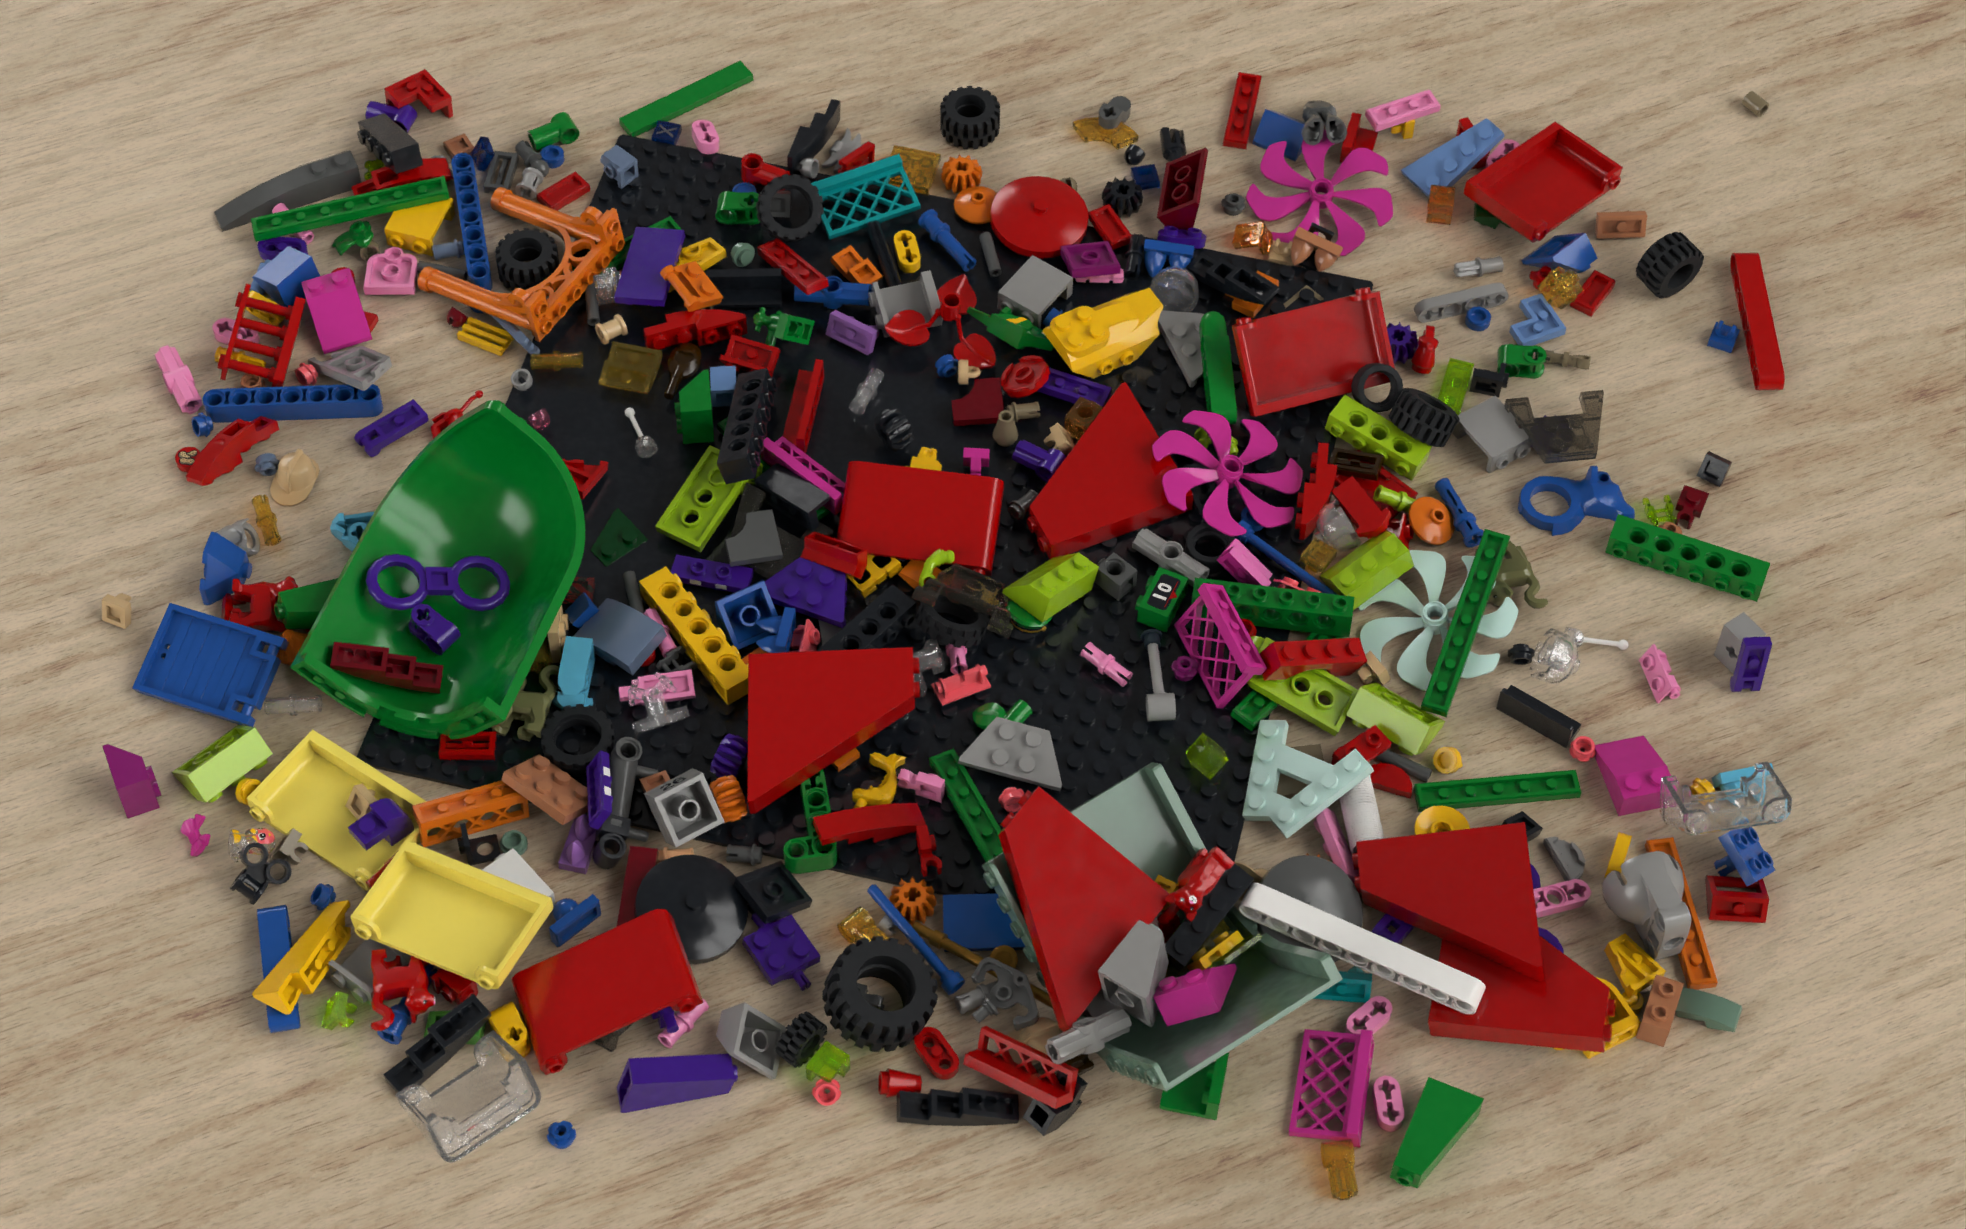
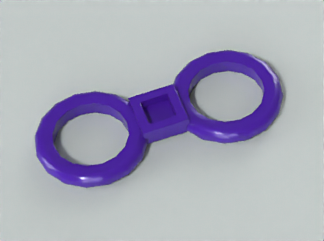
M400 554L385 555L373 562L366 576V585L369 594L374 600L386 608L395 610L412 609L416 605L421 604L427 595L452 596L458 604L470 610L487 611L503 604L510 591V580L504 568L489 557L478 555L464 557L455 562L452 567L425 568L420 562L409 556ZM387 567H404L412 571L417 577L419 588L416 593L409 597H391L379 587L377 577ZM468 568L486 569L497 578L499 590L490 598H472L460 588L458 582L459 575Z

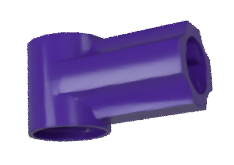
M376 101L369 102L365 114L366 119L385 113L406 133H408L418 116L417 111L410 105L398 109L395 106Z
M1026 440L1018 442L1012 455V460L1035 470L1037 476L1045 482L1049 481L1066 458L1057 449H1049L1047 451Z

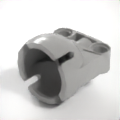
M1662 851L1643 853L1621 864V869L1627 880L1626 885L1622 880L1620 872L1615 870L1611 871L1602 883L1603 898L1608 908L1622 920L1634 924L1644 943L1645 952L1655 961L1679 954L1684 947L1691 926L1690 911L1686 903L1682 901L1684 878L1679 863L1670 854Z

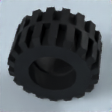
M967 86V88L959 87L957 91L952 90L949 92V95L944 96L943 102L940 105V130L948 143L953 142V146L957 148L961 146L963 149L973 148L974 150L978 149L979 146H988V142L992 143L995 140L1000 129V104L997 102L995 95H991V92L988 90L983 91L978 86L977 88Z
M524 228L522 231L517 229L513 231V234H506L504 236L505 240L501 239L495 250L499 279L507 289L511 288V291L515 288L526 290L536 286L549 277L560 264L555 240L549 237L548 233H540L539 229L535 228L533 230Z
M1669 233L1652 244L1643 254L1636 268V276L1656 297L1667 298L1684 289L1695 278L1703 265L1704 256L1683 233Z
M1403 388L1388 415L1392 423L1401 431L1422 443L1434 447H1444L1460 420L1456 412L1448 405L1423 391L1413 388Z

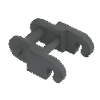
M678 646L666 653V657L659 660L656 667L668 673L691 670V668L695 670L698 668V664L692 661L684 666H679L675 660L679 657L678 653L684 654L686 649L683 646ZM673 663L676 668L671 671L668 666Z

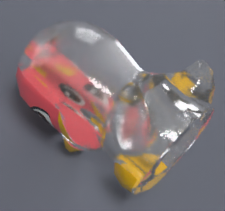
M267 828L248 829L245 833H240L235 829L230 830L228 840L229 856L234 862H238L242 848L249 843L264 845L269 854L275 848V836ZM253 847L248 850L247 854L261 855V852L258 848Z

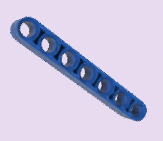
M459 153L453 156L451 164L469 282L491 291L492 278L474 162L471 155Z
M348 384L212 389L207 391L202 398L207 416H210L212 422L215 423L234 422L237 419L251 422L260 416L276 421L376 417L383 411L380 389L374 384L365 391Z

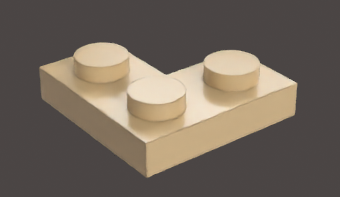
M562 605L547 633L552 663H561L566 630H569L568 614H563Z

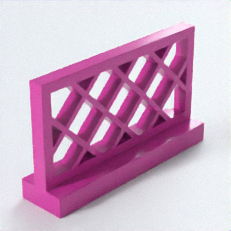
M1203 583L1198 589L1200 596L1174 626L1191 659L1197 662V671L1216 707L1223 709L1253 675H1262L1267 667L1223 585ZM1204 604L1208 609L1207 618H1201ZM1193 619L1192 633L1189 635L1185 625ZM1201 621H1206L1204 637L1199 636ZM1214 622L1218 628V639L1212 638ZM1199 639L1204 640L1202 656L1197 651ZM1212 641L1217 642L1215 658L1210 657ZM1225 643L1230 651L1229 660L1223 659ZM1209 660L1215 661L1213 677L1208 672ZM1223 662L1228 663L1226 679L1221 678ZM1237 664L1243 674L1237 680H1234ZM1220 681L1226 682L1225 693L1222 697L1219 693Z
M1361 1029V1034L1304 1030L1289 1136L1347 1141L1350 1147H1360L1375 1046L1373 1030ZM1310 1039L1323 1040L1327 1046L1315 1054L1309 1047ZM1343 1042L1355 1043L1354 1050L1346 1056H1343L1336 1048ZM1332 1051L1340 1060L1327 1068L1320 1058ZM1316 1062L1323 1072L1311 1079L1305 1073V1070ZM1345 1065L1351 1073L1350 1076L1340 1082L1333 1072ZM1328 1076L1336 1086L1323 1093L1316 1084ZM1312 1087L1319 1097L1307 1105L1301 1096ZM1341 1090L1347 1097V1100L1336 1108L1329 1098ZM1325 1102L1332 1111L1322 1119H1319L1312 1110ZM1307 1113L1316 1122L1309 1128L1297 1127L1298 1120ZM1337 1116L1343 1123L1342 1132L1330 1131L1325 1124Z

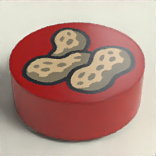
M195 447L180 449L175 456L177 467L181 471L188 473L200 451Z

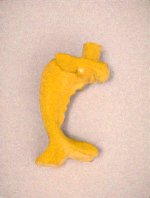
M877 752L870 754L869 763L883 769L887 774L884 776L882 783L879 784V787L874 788L870 786L869 789L856 788L853 790L852 801L856 803L854 808L892 804L897 789L896 768L905 764L906 757L896 755L895 753L888 757Z

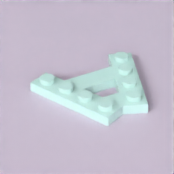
M1260 720L1242 813L1245 821H1272L1288 839L1374 772L1372 766L1356 748L1335 765H1332L1286 746L1289 728L1286 720ZM1280 773L1308 784L1291 799L1277 794Z

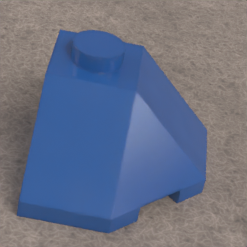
M211 532L202 556V563L205 564V579H200L199 588L203 603L208 606L223 599L227 593H234L232 591L233 579L237 578L241 584H245L246 579H249L252 574V564L249 563L246 551L220 534Z

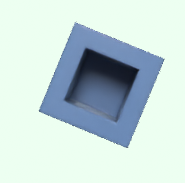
M735 366L710 367L712 407L731 406L737 382Z

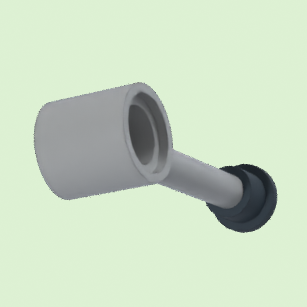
M1149 629L1141 634V640L1144 642L1145 649L1148 650L1153 694H1146L1147 721L1175 720L1176 704L1174 693H1165L1159 656L1162 633L1157 629Z

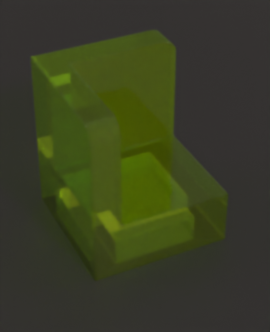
M1202 733L1185 752L1190 764L1210 780L1229 760L1224 749L1205 733Z
M825 1041L806 1065V1078L812 1082L818 1076L830 1083L837 1074L844 1077L850 1070V1055L830 1042Z

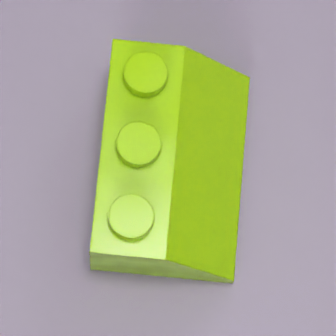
M1384 531L1379 536L1370 538L1319 576L1338 595L1354 597L1353 610H1355L1414 567L1409 549L1394 533Z
M1079 552L1053 557L1004 588L1002 593L1043 623L1092 590L1099 566Z
M1377 682L1359 688L1346 716L1353 719L1352 723L1362 729L1371 728L1376 725L1390 741L1399 745L1398 749L1401 752L1410 756L1423 753L1445 723L1444 720L1430 712L1421 710V707Z
M237 725L172 771V774L198 801H208L211 803L219 799L223 795L222 791L229 785L231 787L236 786L242 779H245L244 775L247 772L263 767L268 762L267 758L273 753L255 727Z

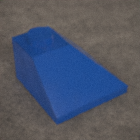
M1576 233L1552 237L1522 259L1523 265L1540 268L1548 266L1551 270L1582 273L1591 267L1590 264L1598 259L1587 234Z

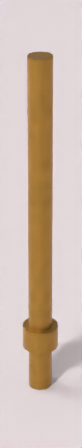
M917 921L912 926L933 947L939 950L943 948L976 967L984 959L980 955L948 939V935L938 929L934 931ZM991 970L987 972L990 975L998 978L994 971ZM1029 983L1034 999L1053 1009L1049 994Z

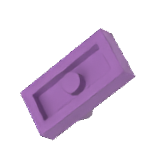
M835 310L830 313L826 335L869 355L873 352L875 341L879 336V330L876 325L868 326L855 320L852 316H847Z
M585 814L573 820L558 862L559 869L582 874L587 873L597 841H594L596 829L589 827V818Z

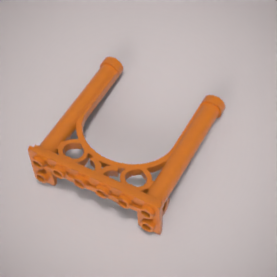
M499 187L491 197L490 204L493 210L551 231L564 241L565 253L557 269L544 281L529 289L515 288L511 293H497L427 266L418 276V288L428 293L435 292L528 329L532 332L535 340L540 342L551 332L561 317L565 316L575 301L579 300L587 286L595 281L596 277L625 246L618 213L615 208H611V210L607 209L603 214L597 208L589 206L580 217H573L517 196L511 190ZM570 237L578 240L571 243ZM590 249L583 257L573 256L574 253L580 250Z

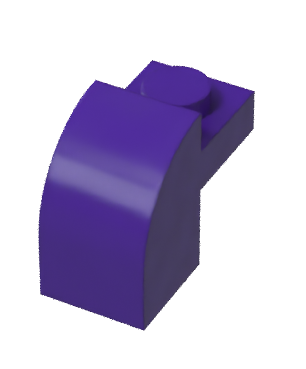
M390 798L380 799L370 804L371 811L348 827L350 834L366 851L384 838L393 846L414 831L411 818Z

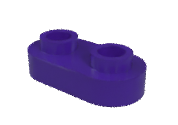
M1165 226L1164 229L1158 231L1157 241L1194 246V249H1201L1205 247L1206 235L1198 228L1179 230L1174 226Z
M280 236L259 241L257 245L259 255L264 260H272L287 246L308 254L306 242L300 238Z

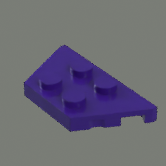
M799 557L765 581L774 604L782 607L796 608V612L840 628L846 626L845 608L847 598L845 593L847 590V577L845 573Z

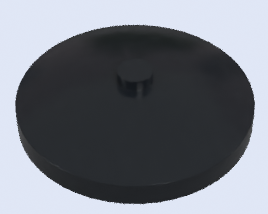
M679 855L658 863L646 874L636 894L634 914L635 918L655 909L668 910L674 919L689 964H701L722 957L736 945L746 926L748 902L734 886L736 876L727 867L704 856Z

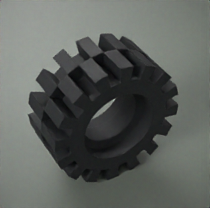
M807 1011L804 1014L801 1013L798 1019L795 1017L792 1020V1024L785 1028L787 1030L781 1034L780 1037L782 1039L777 1042L775 1051L794 1068L801 1067L802 1064L808 1062L809 1057L812 1058L814 1056L815 1050H819V1044L824 1042V1036L827 1035L826 1030L828 1028Z

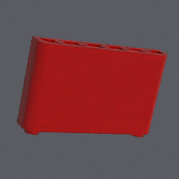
M1554 122L1467 180L1463 194L1534 243L1537 240L1541 241L1547 233L1609 190L1617 188L1621 181L1620 174L1623 167L1557 122Z
M1370 287L1356 289V294L1253 320H1251V316L1236 319V324L1232 325L1250 416L1256 417L1352 392L1353 377L1360 368L1367 364L1380 363L1395 369L1380 291H1371ZM1373 373L1366 379L1364 389L1390 383V380L1383 373Z
M851 461L848 463L837 539L867 549V555L924 562L939 548L944 551L951 550L954 552V562L949 563V565L965 566V570L970 572L969 575L975 578H984L985 575L992 576L1004 482L998 478Z
M655 909L530 966L516 973L511 979L540 1070L545 1075L557 1073L564 1068L568 1062L566 1053L670 1006L675 1011L687 1013L692 1011L697 1005L704 1003L674 919L666 909Z

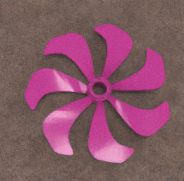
M1323 130L1322 139L1318 144L1309 145L1303 139L1301 146L1304 160L1315 179L1312 182L1295 172L1286 163L1284 152L1287 142H1277L1269 145L1260 164L1261 173L1265 178L1274 183L1307 190V192L1287 197L1265 196L1255 184H1251L1246 200L1255 215L1264 221L1281 219L1310 201L1311 206L1306 216L1294 230L1288 233H1271L1274 241L1278 238L1280 242L1285 243L1293 241L1292 239L1298 227L1308 231L1312 223L1319 225V209L1328 208L1338 232V240L1335 244L1343 247L1340 256H1346L1363 243L1365 231L1354 219L1332 202L1333 197L1356 202L1374 212L1379 227L1385 225L1393 217L1392 197L1383 188L1334 191L1333 187L1350 176L1365 171H1373L1387 176V160L1370 149L1357 148L1345 158L1330 181L1324 178V159L1328 149L1335 143L1330 142L1326 130Z
M1193 410L1183 418L1182 422L1199 426L1205 430L1213 442L1219 461L1195 438L1178 430L1167 431L1152 445L1156 461H1160L1170 454H1179L1192 458L1209 468H1177L1169 470L1164 474L1162 478L1164 492L1168 502L1174 507L1186 511V493L1198 485L1215 481L1218 486L1206 501L1202 514L1205 522L1216 530L1230 537L1240 536L1247 532L1244 527L1232 518L1228 509V489L1234 486L1239 491L1251 516L1259 525L1273 528L1291 523L1294 516L1293 507L1272 506L1259 499L1239 482V479L1243 478L1285 494H1295L1301 487L1303 470L1292 458H1289L1286 467L1281 471L1273 473H1243L1244 465L1270 455L1277 449L1278 443L1276 438L1260 422L1249 419L1241 420V423L1250 434V440L1247 448L1239 458L1230 455L1231 427L1229 422L1222 415L1212 412Z

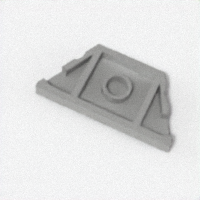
M1162 310L1158 320V328L1190 388L1194 387L1197 384V380L1203 375L1199 325L1204 314Z
M364 346L330 353L332 359L322 362L316 360L315 357L308 359V364L313 365L317 372L362 391L367 390L392 367L389 356Z
M996 717L959 757L958 764L1057 791H1060L1062 787L1049 730Z

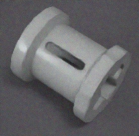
M528 167L523 170V178L521 183H518L516 186V193L520 197L533 200L536 197V189L542 183L544 177L539 170Z

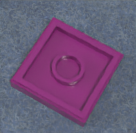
M1108 241L1061 246L1060 254L1073 278L1120 274L1121 266Z

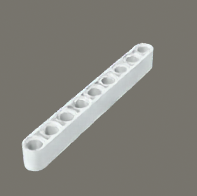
M1251 883L1238 908L1239 912L1250 920L1325 953H1329L1336 958L1461 1013L1469 1015L1476 1013L1485 992V984L1473 976L1263 884Z

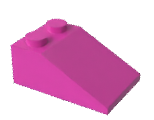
M350 268L301 282L324 354L373 340Z
M1644 735L1595 745V759L1618 816L1671 806L1676 791L1675 784L1667 765Z
M1235 963L1205 970L1194 969L1184 976L1177 978L1170 976L1161 980L1153 998L1166 1025L1171 1026L1220 1012L1237 970Z

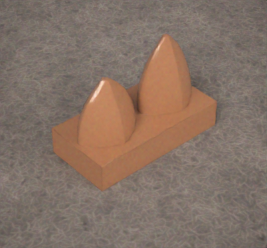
M1629 210L1625 212H1597L1595 236L1597 239L1645 237L1647 213L1646 211Z
M1298 227L1292 239L1291 259L1293 265L1300 264L1314 250L1316 251L1315 265L1320 272L1328 269L1338 260L1343 247Z

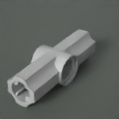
M1147 528L1142 529L1133 541L1132 548L1159 564L1158 567L1188 577V584L1193 587L1195 578L1206 579L1209 575L1210 569L1184 553L1179 543L1175 541L1167 542Z
M1117 1007L1098 1017H1086L1077 1020L1072 1024V1029L1047 1040V1045H1045L1047 1055L1052 1059L1053 1063L1061 1064L1080 1054L1098 1052L1105 1047L1104 1043L1130 1031V1026H1132L1130 1016L1127 1015L1124 1008Z

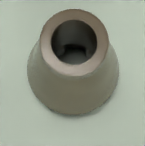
M1009 410L999 413L998 421L993 431L995 441L1005 447L1014 444L1018 438L1014 414Z

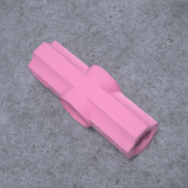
M166 345L159 348L155 358L162 371V376L169 393L174 395L182 413L192 414L197 412L203 403L195 388L194 379L188 366L183 364L175 347Z

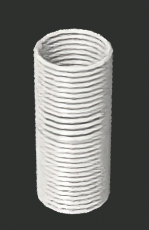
M1369 775L1339 798L1351 853H1357L1356 842L1384 839L1372 780Z

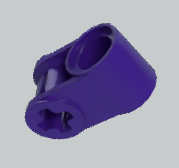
M418 604L412 609L408 626L409 631L426 644L435 654L442 655L461 636L459 629L431 606Z

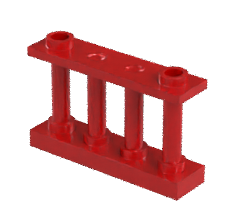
M246 284L244 292H238L235 307H239L226 355L221 354L217 368L222 370L220 379L226 380L228 369L267 378L269 382H272V387H283L306 299L296 297L293 306L288 305V307L250 298L251 285ZM246 307L284 316L285 320H289L288 326L278 327L243 318ZM240 327L280 337L279 340L284 341L282 347L277 346V348L239 339ZM234 348L272 357L274 361L278 362L277 367L269 369L232 359Z

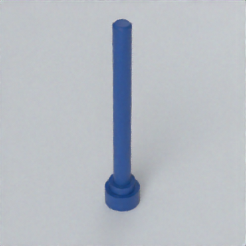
M1241 520L1238 523L1247 532L1240 536H1234L1235 539L1245 544H1251L1309 587L1322 593L1338 595L1256 536L1252 526L1246 521Z
M871 885L867 889L869 895L941 977L939 981L942 983V989L948 995L958 991L966 980L959 972H954L952 969L949 970L877 885Z

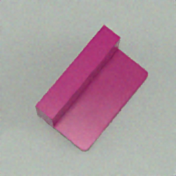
M1238 539L1232 540L1217 559L1239 583L1269 586L1272 583L1269 580L1272 573Z

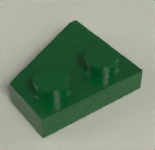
M617 508L592 546L591 552L607 567L648 539Z

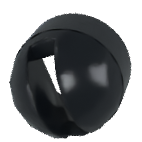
M1134 144L1129 145L1124 154L1125 161L1129 165H1138L1145 157V152Z

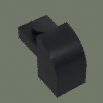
M1058 1071L1056 1076L1059 1083L1066 1086L1068 1075ZM1077 1075L1073 1101L1057 1109L1033 1098L1023 1118L1043 1136L1057 1130L1081 1105L1080 1097L1088 1083Z

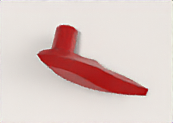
M227 593L222 601L221 619L229 621L233 605L246 604V602L235 601L234 595Z

